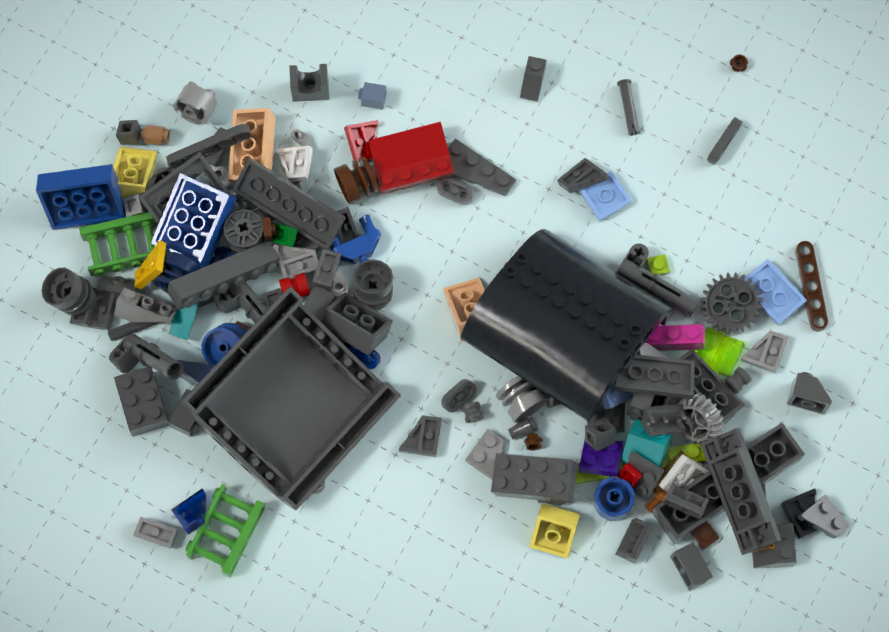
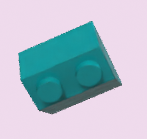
M635 419L627 436L621 462L627 464L629 462L628 456L633 450L661 468L672 445V434L649 436L641 425V421Z

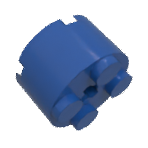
M615 477L603 480L598 485L593 499L596 512L607 521H617L626 517L634 503V490L626 480ZM611 496H612L613 498H616V497H617V498H618V499H617V502L611 501V500H610Z

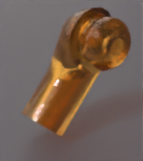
M659 485L653 490L656 496L644 505L650 513L655 506L664 501L667 495V491L663 490Z

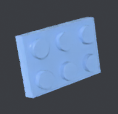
M768 259L745 278V281L750 278L752 279L751 285L757 284L758 287L755 291H761V294L757 297L763 298V302L758 304L763 306L762 310L777 326L807 301Z

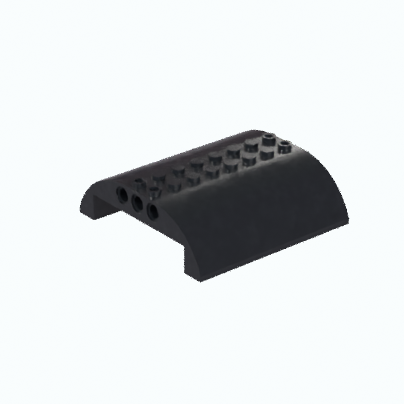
M541 229L523 243L490 282L473 308L460 338L589 422L599 410L602 397L656 328L660 324H667L675 314V309L551 231Z

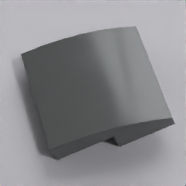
M93 288L94 295L90 306L83 313L71 316L70 323L82 327L110 330L119 294L98 291L96 288Z

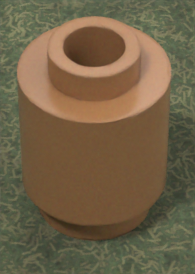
M146 125V128L142 129L141 139H144L146 144L164 145L169 142L170 130L165 129V127Z

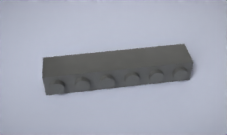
M266 241L170 281L167 293L178 310L185 307L189 308L201 300L206 301L215 294H222L234 286L239 287L248 280H255L262 274L275 271L280 257L271 244Z

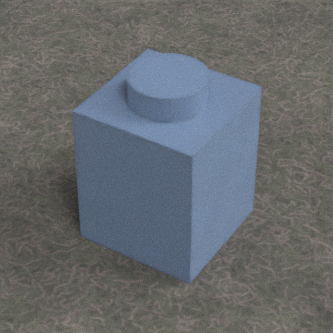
M364 82V86L359 89L358 99H361V106L383 110L387 94L386 85Z

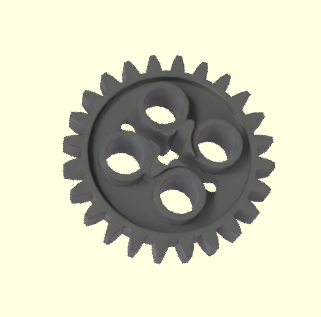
M728 272L726 278H723L720 274L719 281L714 278L712 279L714 282L713 286L707 284L709 291L703 290L706 297L701 298V301L705 304L700 307L706 311L702 315L703 317L709 316L706 322L710 323L713 321L711 327L714 329L719 326L718 331L720 333L723 329H726L727 335L730 333V330H733L736 335L737 329L744 333L745 326L751 329L750 322L757 323L754 318L755 316L761 317V314L757 311L763 309V306L758 304L763 302V298L757 297L761 294V291H755L758 287L757 284L751 285V278L745 281L744 274L741 278H738L736 272L733 277ZM730 287L732 289L731 294L723 295V288ZM743 294L750 296L749 301L746 303L739 301L740 296ZM719 296L729 302L734 300L736 305L746 307L748 310L744 311L735 305H732L730 308L727 302L718 300L716 297ZM716 305H723L724 310L721 313L714 311ZM740 312L742 317L739 320H733L732 314Z

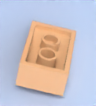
M480 278L443 288L459 337H461L463 328L473 308L485 291Z

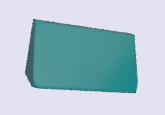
M195 303L189 308L177 309L169 331L170 335L185 340L188 339L199 303Z

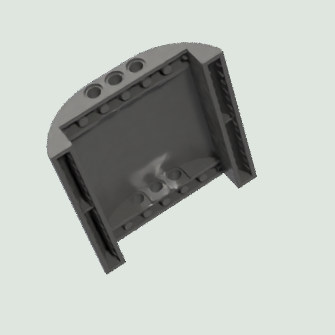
M290 286L181 402L194 420L250 475L278 499L296 511L400 398L401 394L389 382H381L302 304L304 299Z

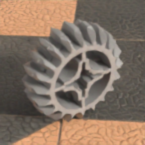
M697 393L694 394L693 399L683 398L678 403L687 417V420H682L686 428L682 436L685 435L687 441L692 440L693 444L698 443L701 446L700 443L722 434V428L725 425L722 422L724 417L720 416L721 410H717V404L711 403V398L706 400L705 395L700 396Z

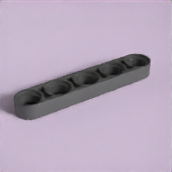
M239 124L169 154L166 157L168 167L176 169L198 152L203 157H207L247 140L251 137L249 125Z

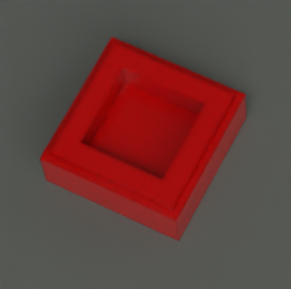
M628 462L620 471L618 478L626 480L632 488H635L643 475Z

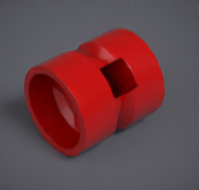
M304 272L294 275L293 279L286 277L278 280L282 294L291 286L302 298L310 295V289Z

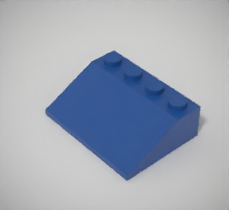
M112 164L38 174L36 192L52 230L99 224L126 217L118 178Z
M180 173L151 244L156 245L161 240L166 243V251L186 256L200 266H208L223 233L225 220L231 214L237 197Z

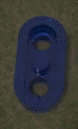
M349 343L345 344L368 369H374L380 364L381 357L376 350L367 355Z

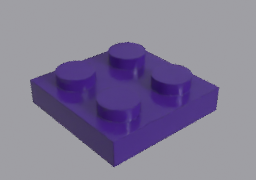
M584 440L579 472L618 477L624 442L616 441L614 444L596 452Z

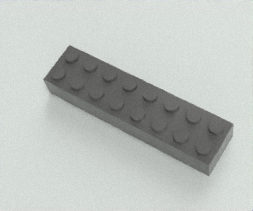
M780 423L746 446L761 486L802 460L805 455L783 423ZM710 470L684 487V489L709 499L700 520L664 504V501L655 506L651 512L674 545L725 511Z

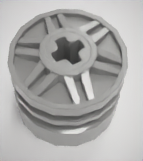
M519 376L508 381L496 394L498 400H503V407L512 404L508 414L515 423L520 422L525 417H530L548 401V398L541 390L531 391L534 386Z

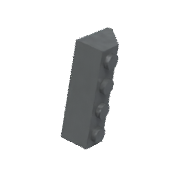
M694 350L688 351L679 358L681 360L695 361L694 394L705 395L706 400L711 398V403L717 404V410H721L720 416L724 417L722 420L724 424L745 406L740 398Z

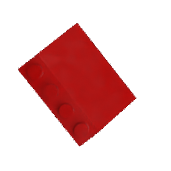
M441 121L368 140L382 194L455 176Z

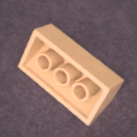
M269 108L233 110L232 127L239 124L249 125L251 137L230 146L228 181L236 183L249 158L272 171L276 116Z

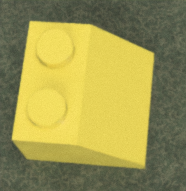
M542 503L529 547L568 558L580 514Z

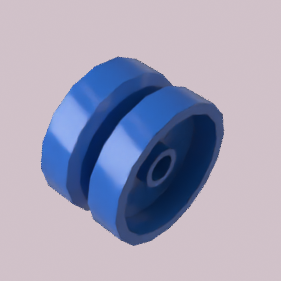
M223 323L210 330L204 336L201 344L205 360L209 364L216 365L246 331L235 323Z

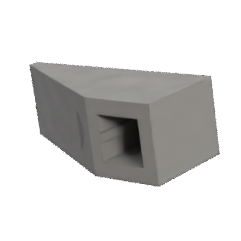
M124 287L117 299L114 316L130 322H171L178 308Z

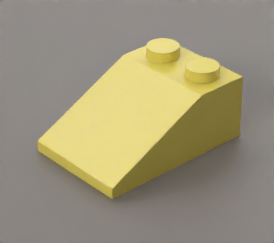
M120 147L113 167L118 178L122 199L135 194H142L149 189L150 180L154 173L157 151Z

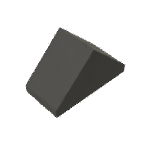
M345 207L338 210V213L346 217L337 234L341 244L358 238L359 235L349 208Z

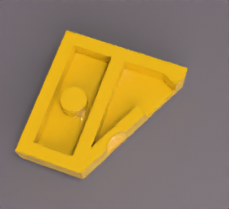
M158 241L142 265L136 270L134 287L141 290L163 272L166 250L165 242Z

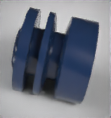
M168 252L163 264L167 270L163 269V272L153 279V282L167 293L170 281L199 270L202 267L186 256L176 252Z

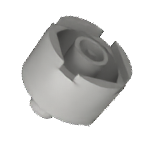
M189 81L183 87L173 107L176 112L179 110L182 113V118L193 124L200 125L201 122L207 123L217 105V101L212 90L204 89L195 82Z

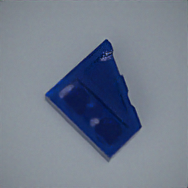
M203 488L171 509L188 535L205 524L207 494Z

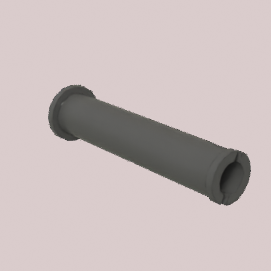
M623 79L618 81L617 85L620 87L628 135L633 136V128L635 135L639 134L640 130L630 86L632 81L631 79Z

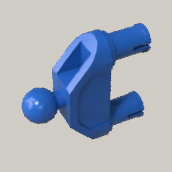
M365 215V219L363 216L359 219L365 235L341 244L338 236H336L330 251L340 253V261L356 264L370 260L367 258L372 256L381 237V232L375 228L370 215Z

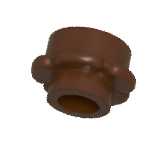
M735 55L730 60V66H732V70L735 72H743L747 69L748 60L744 55Z
M530 434L524 439L527 450L535 451L542 447L541 442H543V439L537 434Z

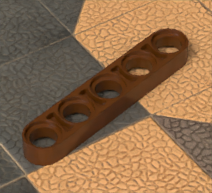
M802 241L797 245L795 254L803 295L807 300L805 305L809 325L812 330L820 332L826 328L828 317L814 247L810 242ZM806 246L809 248L810 253L803 255L799 248ZM810 264L813 267V271L810 273L805 272L803 265ZM808 282H814L817 286V289L813 291L809 290L806 284ZM818 300L820 307L817 309L812 308L810 301ZM821 318L824 321V325L821 327L816 326L814 319Z

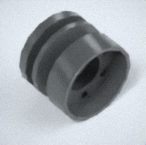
M246 209L237 210L225 220L223 227L224 235L231 252L239 253L265 242L263 221L255 212Z
M374 259L365 260L358 264L353 273V297L375 310L387 306L393 295V274L390 267L386 263Z
M65 267L52 270L46 276L41 289L42 297L46 303L70 316L83 313L90 306L94 295L93 286L87 279Z

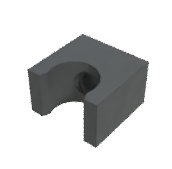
M327 63L320 64L319 70L315 72H301L296 65H289L290 89L293 102L330 100ZM307 85H314L311 89L306 88Z

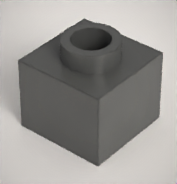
M137 120L119 121L116 137L121 145L138 144L142 129Z

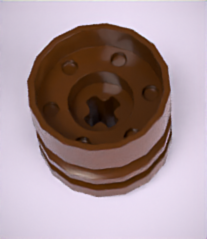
M364 156L358 158L360 166L356 160H352L353 170H350L346 164L334 168L338 185L349 205L361 200V190L367 197L371 196L369 187L374 194L379 192L376 174Z

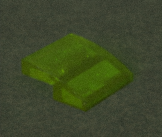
M707 327L705 331V350H696V353L715 373L728 377L731 376L745 344L743 341L726 336L724 332Z

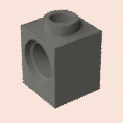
M602 418L585 426V441L597 452L616 442V428L606 418Z

